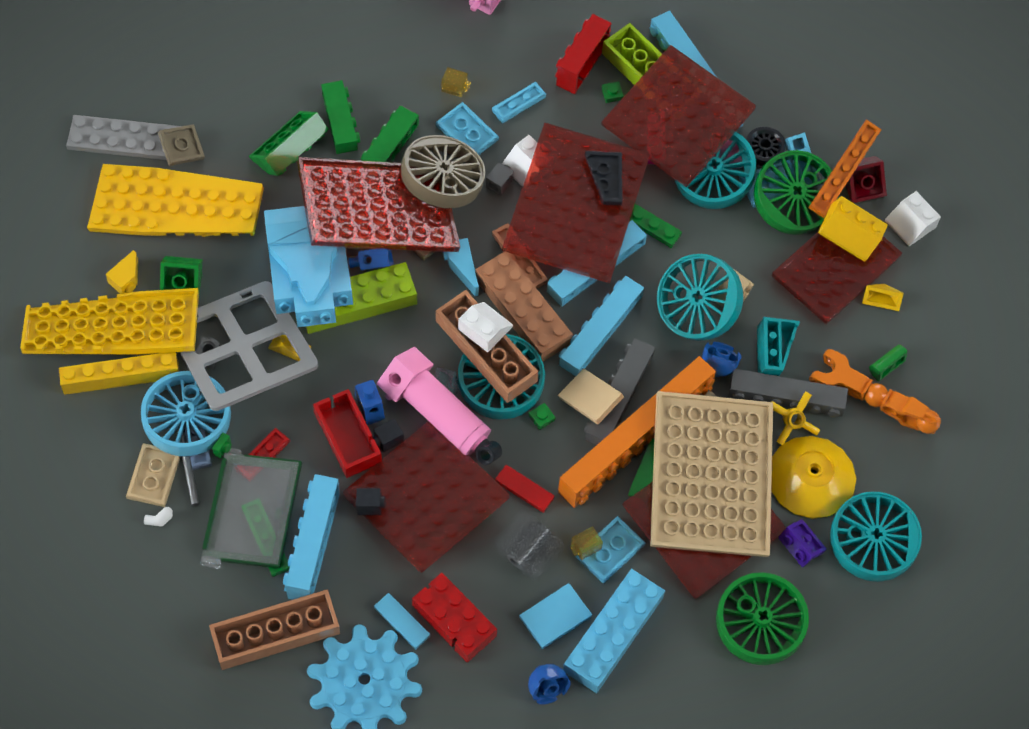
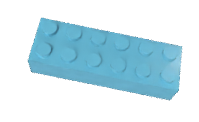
M315 474L313 481L310 480L309 498H305L303 504L304 517L299 519V535H295L293 547H295L294 554H290L288 566H290L289 573H285L283 579L284 591L287 592L288 599L294 600L315 592L340 496L339 481L336 478Z
M631 568L565 661L563 666L564 672L597 694L662 601L665 590Z

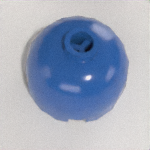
M708 342L704 347L702 359L716 371L715 377L732 374L740 363L741 354L733 352L734 348L725 343L713 342L712 345H709Z
M544 664L536 667L528 681L530 694L538 704L555 702L558 700L556 696L561 693L564 696L570 688V680L561 667L554 664Z

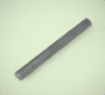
M185 432L182 434L180 443H187ZM182 456L191 505L198 506L199 499L190 456Z

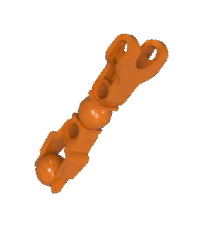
M828 349L823 354L824 363L831 367L833 371L830 373L814 371L809 377L810 382L848 388V395L861 401L865 398L866 403L870 406L880 407V411L898 420L903 426L926 434H935L940 428L941 418L935 411L930 410L929 407L914 397L905 396L899 392L892 391V389L888 392L887 388L879 383L872 384V379L852 369L846 356L835 350Z

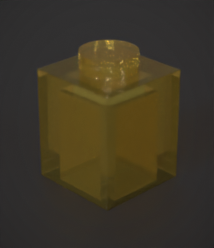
M447 67L441 81V91L462 97L464 91L467 92L470 85L468 73Z
M592 526L573 536L570 547L574 555H578L583 560L602 550L603 541Z

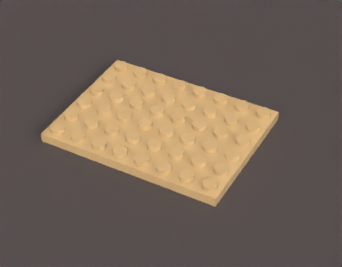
M662 391L656 393L650 547L761 557L770 556L773 402Z

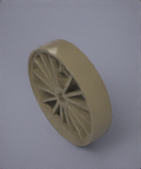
M429 135L415 140L408 146L401 163V177L407 189L423 202L441 208H458L471 203L479 195L485 180V166L478 153L464 142L448 136ZM439 151L443 152V159ZM447 153L452 154L450 158L446 161ZM414 175H424V176H422V177H420V178L417 179ZM432 178L434 179L429 187L422 184ZM437 182L439 183V192L432 189ZM457 187H458L463 193H458L457 190H456Z

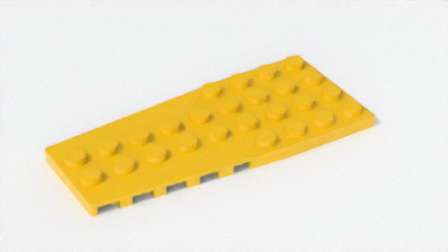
M103 164L87 229L90 232L142 236H166L167 233H175L176 236H184L185 233H194L195 236H202V233H213L214 236H220L221 233H231L232 236H239V233H250L251 236H254L264 187L262 183L162 168Z
M198 288L139 291L117 294V298L108 299L106 295L98 296V300L88 301V298H81L80 302L69 303L68 300H64L59 305L50 306L49 302L42 303L41 307L35 308L27 305L20 346L22 354L128 355L195 351L199 291Z

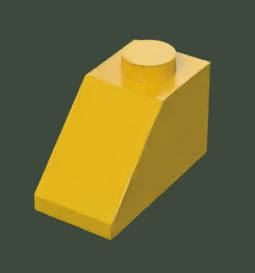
M134 250L106 273L108 283L120 294L131 293L138 285L139 261Z

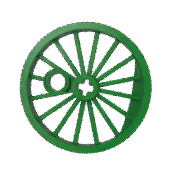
M791 150L771 158L758 173L754 184V202L761 217L772 228L791 235L806 234L820 228L825 217L823 218L815 213L821 220L813 223L806 205L809 207L812 203L811 201L815 198L810 194L817 195L819 190L811 189L825 183L832 172L831 168L821 158L806 151ZM786 160H794V178ZM798 160L806 163L800 178L798 173ZM778 162L782 163V166L786 172L788 179L774 166V164ZM809 164L817 169L814 173L807 171ZM770 168L784 183L766 176L767 169ZM820 172L824 179L817 182L816 174ZM804 177L810 178L812 184H806ZM762 180L783 189L762 188ZM764 193H782L784 195L769 200ZM787 198V200L778 209L772 204L776 201ZM788 202H791L786 216H784L780 210ZM794 203L796 225L788 219ZM800 206L809 224L808 226H800Z
M760 572L738 578L724 591L718 603L716 626L723 644L733 655L751 664L771 665L784 661L798 650L808 630L809 613L802 594L788 580L775 574ZM756 583L767 584L763 607H761ZM752 584L755 600L746 593L742 586ZM773 585L780 588L781 591L769 608H767L770 586ZM737 589L742 594L739 600L731 595ZM784 592L792 598L789 602L771 611ZM726 600L734 603L736 610L724 608ZM741 603H748L751 609L744 610L741 607ZM794 603L799 609V612L775 615ZM723 613L746 619L724 622ZM762 616H765L766 618L762 621L759 619ZM800 617L797 625L777 621ZM749 624L732 635H729L726 627ZM778 627H782V628H786V629H790V630H794V631H793V633L791 634V636H789L788 634H786L784 631H782V630L779 629ZM753 628L741 646L733 640ZM758 629L754 651L750 652L744 649V646ZM761 630L767 654H757ZM774 632L787 640L783 646ZM767 633L779 649L775 654H771Z

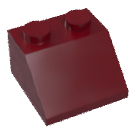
M876 156L862 159L845 185L852 203L887 196L883 160Z

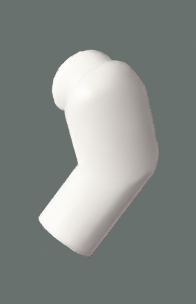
M164 507L156 516L145 515L144 524L164 526L172 518L173 510L170 507Z

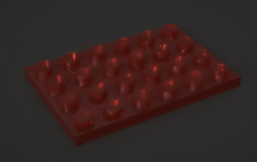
M817 232L773 271L771 276L827 325L866 289V285L874 282L901 257L902 252L883 236L869 258L864 262Z

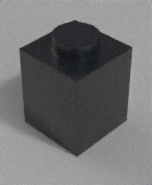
M392 419L374 429L373 439L378 448L381 447L383 452L404 442V433L396 420Z
M357 488V514L382 515V508L386 506V497L382 496L381 488Z

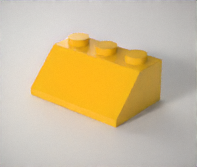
M841 196L831 204L818 233L865 262L882 240L888 224Z

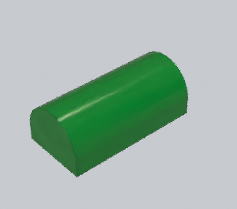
M896 345L869 366L871 375L877 381L882 380L906 361L908 350L902 345Z

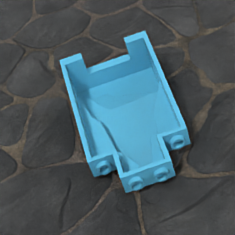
M339 202L265 210L264 217L276 314L295 312L297 327L336 323L334 307L353 305Z

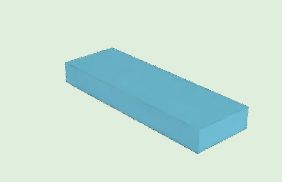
M534 82L492 107V112L503 124L546 98V93L537 82Z
M390 593L386 594L374 605V609L415 650L430 637V633Z

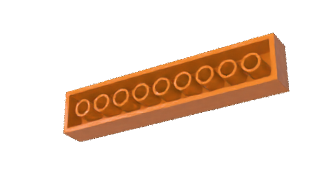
M699 356L660 391L705 396L708 391L713 389L712 384L715 381L716 371ZM656 394L560 477L558 493L573 508L579 504L583 505L592 492H598L603 486L602 483L607 479L609 481L613 479L618 469L621 467L625 468L634 455H640L651 439H655Z

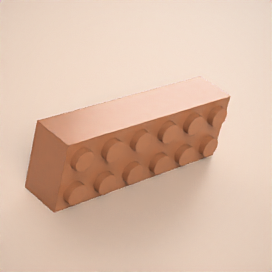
M507 251L475 269L479 286L505 319L513 324L512 328L520 338L530 343L537 350L543 362L570 345L573 336L572 332Z
M465 290L436 310V322L500 396L509 403L538 382V371L506 334L489 352H486L458 330V319L472 305L478 304L469 292Z
M328 589L209 625L222 670L340 634L339 624Z

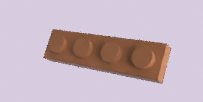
M508 223L492 231V236L502 250L509 253L536 288L548 283L547 277Z

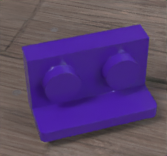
M803 519L787 526L778 537L801 567H805L812 559L822 555L827 550Z

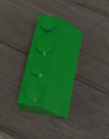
M299 111L257 148L249 158L269 175L279 176L286 171L287 166L295 163L303 152L309 151L315 141L321 140L325 136L324 133L329 129L317 112Z

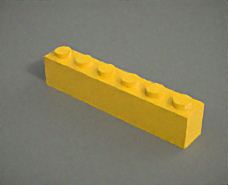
M176 352L59 367L60 385L64 395L156 382L168 374L180 372Z

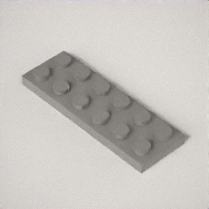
M73 115L66 147L67 150L167 160L158 132L159 130L181 126Z

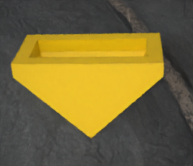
M886 284L866 285L862 304L899 311L904 293Z
M286 335L278 336L272 340L268 347L270 350L300 361Z

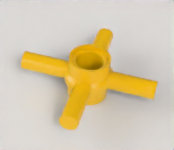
M805 391L796 408L785 409L773 402V411L782 415L783 421L786 424L776 441L779 444L784 445L792 429L802 427L814 435H818L820 432L819 428L806 421L803 413L812 396L810 393ZM794 414H797L796 421L792 423V416Z

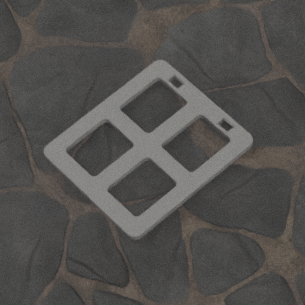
M263 281L198 308L197 323L214 316L217 317L230 339L229 343L202 354H197L195 351L180 352L207 404L213 411L222 410L318 368L317 358L289 313L276 314L273 285L268 281ZM252 292V295L244 299L241 297ZM262 297L267 302L278 322L245 335L233 316L231 309ZM286 335L300 361L275 372L266 373L253 347L278 336ZM237 354L240 356L253 380L220 394L217 392L205 367Z

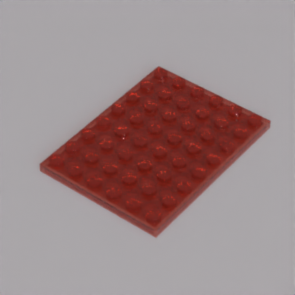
M544 123L502 251L610 283L650 154ZM585 151L622 153V206L603 205L585 158Z
M298 157L297 166L312 246L459 252L460 243L452 208L433 206L414 196L402 180L401 163ZM414 175V176L418 179V178H420V177H422V176H424V175ZM432 178L422 184L429 187L434 179ZM437 182L432 189L439 192V183Z

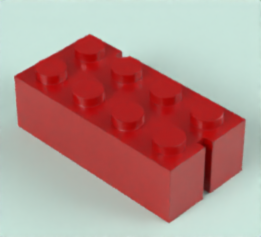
M592 14L589 19L584 21L581 32L576 33L573 44L568 45L565 56L560 58L556 64L558 68L555 75L557 78L556 86L576 94L583 83L578 77L585 80L602 54L603 41L610 37L611 22L595 14Z
M349 389L333 395V408H331L329 397L313 404L314 414L346 478L382 463V454Z
M441 572L428 584L429 589L424 587L412 598V606L451 647L455 645V651L468 663L497 637V628Z

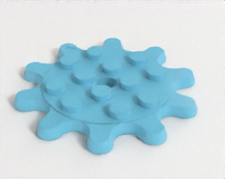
M358 624L353 627L352 639L346 644L338 642L334 637H328L324 640L323 648L329 655L328 661L324 664L309 665L307 674L310 678L317 679L322 684L321 691L310 698V705L317 710L323 707L333 709L335 715L331 721L332 729H345L350 722L359 723L362 729H377V724L382 718H389L397 725L405 723L407 716L401 708V701L406 697L416 698L422 694V686L417 682L410 681L407 677L408 670L418 664L419 657L414 652L401 655L394 650L398 639L395 631L387 630L380 639L372 640L367 635L366 627ZM368 675L370 682L363 685L358 681L359 677Z

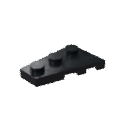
M585 151L584 155L603 205L622 206V153Z

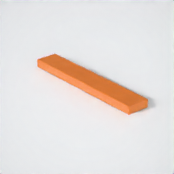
M867 119L865 120L808 207L823 218L826 216L831 204L836 201L882 129Z

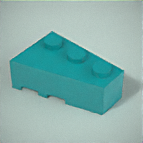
M770 317L762 318L757 326L758 373L780 376L784 370L800 321Z

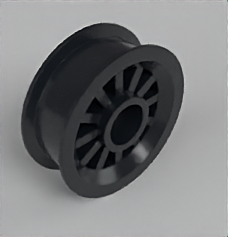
M755 128L746 138L754 151L756 167L762 168L771 158L785 151V139L774 128Z

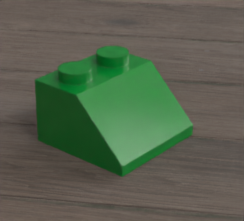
M165 256L161 261L160 290L198 288L200 292L203 259Z

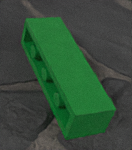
M343 80L321 84L322 96L336 154L357 151V143H360L359 132L354 130L357 125L355 117H351L353 112L352 103L347 101L349 97L348 87H344Z
M401 105L396 111L394 110L388 123L382 126L378 137L373 138L368 151L365 150L361 156L362 168L381 178L418 127L419 115Z

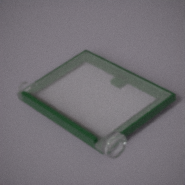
M231 448L229 453H225L224 458H222L203 542L200 564L213 569L220 568L221 562L280 569L302 461L243 455L241 450Z

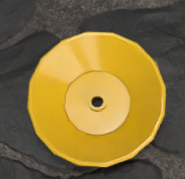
M815 436L796 437L781 445L772 456L771 492L781 506L795 515L811 519L829 517L835 514L854 495L856 475L853 463L842 448L828 439ZM811 470H816L817 473L814 474L811 472Z

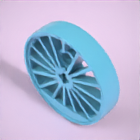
M180 371L162 377L148 389L141 405V421L148 439L161 451L175 456H194L212 449L221 434L227 433L231 420V408L229 406L219 411H213L210 408L205 409L209 405L206 401L200 404L205 398L203 394L200 395L198 385L191 372ZM210 377L217 392L220 394L225 393L224 388L215 379ZM186 383L194 384V385H187V386L184 387V384H186ZM181 385L182 402L179 401L171 389L172 386ZM164 390H168L177 405L159 394ZM189 394H195V395H196V396L193 397V398H188V397H187ZM154 399H157L170 408L155 406L151 404L154 401ZM148 411H153V412H158V413L167 414V415L147 417V416H148ZM224 413L222 419L205 416ZM167 421L154 429L149 425L150 423ZM203 422L218 424L219 426L214 430ZM186 425L188 443H180ZM189 425H191L200 440L191 442ZM196 425L210 433V435L204 438ZM171 427L163 438L158 435V433ZM180 427L176 441L168 440Z

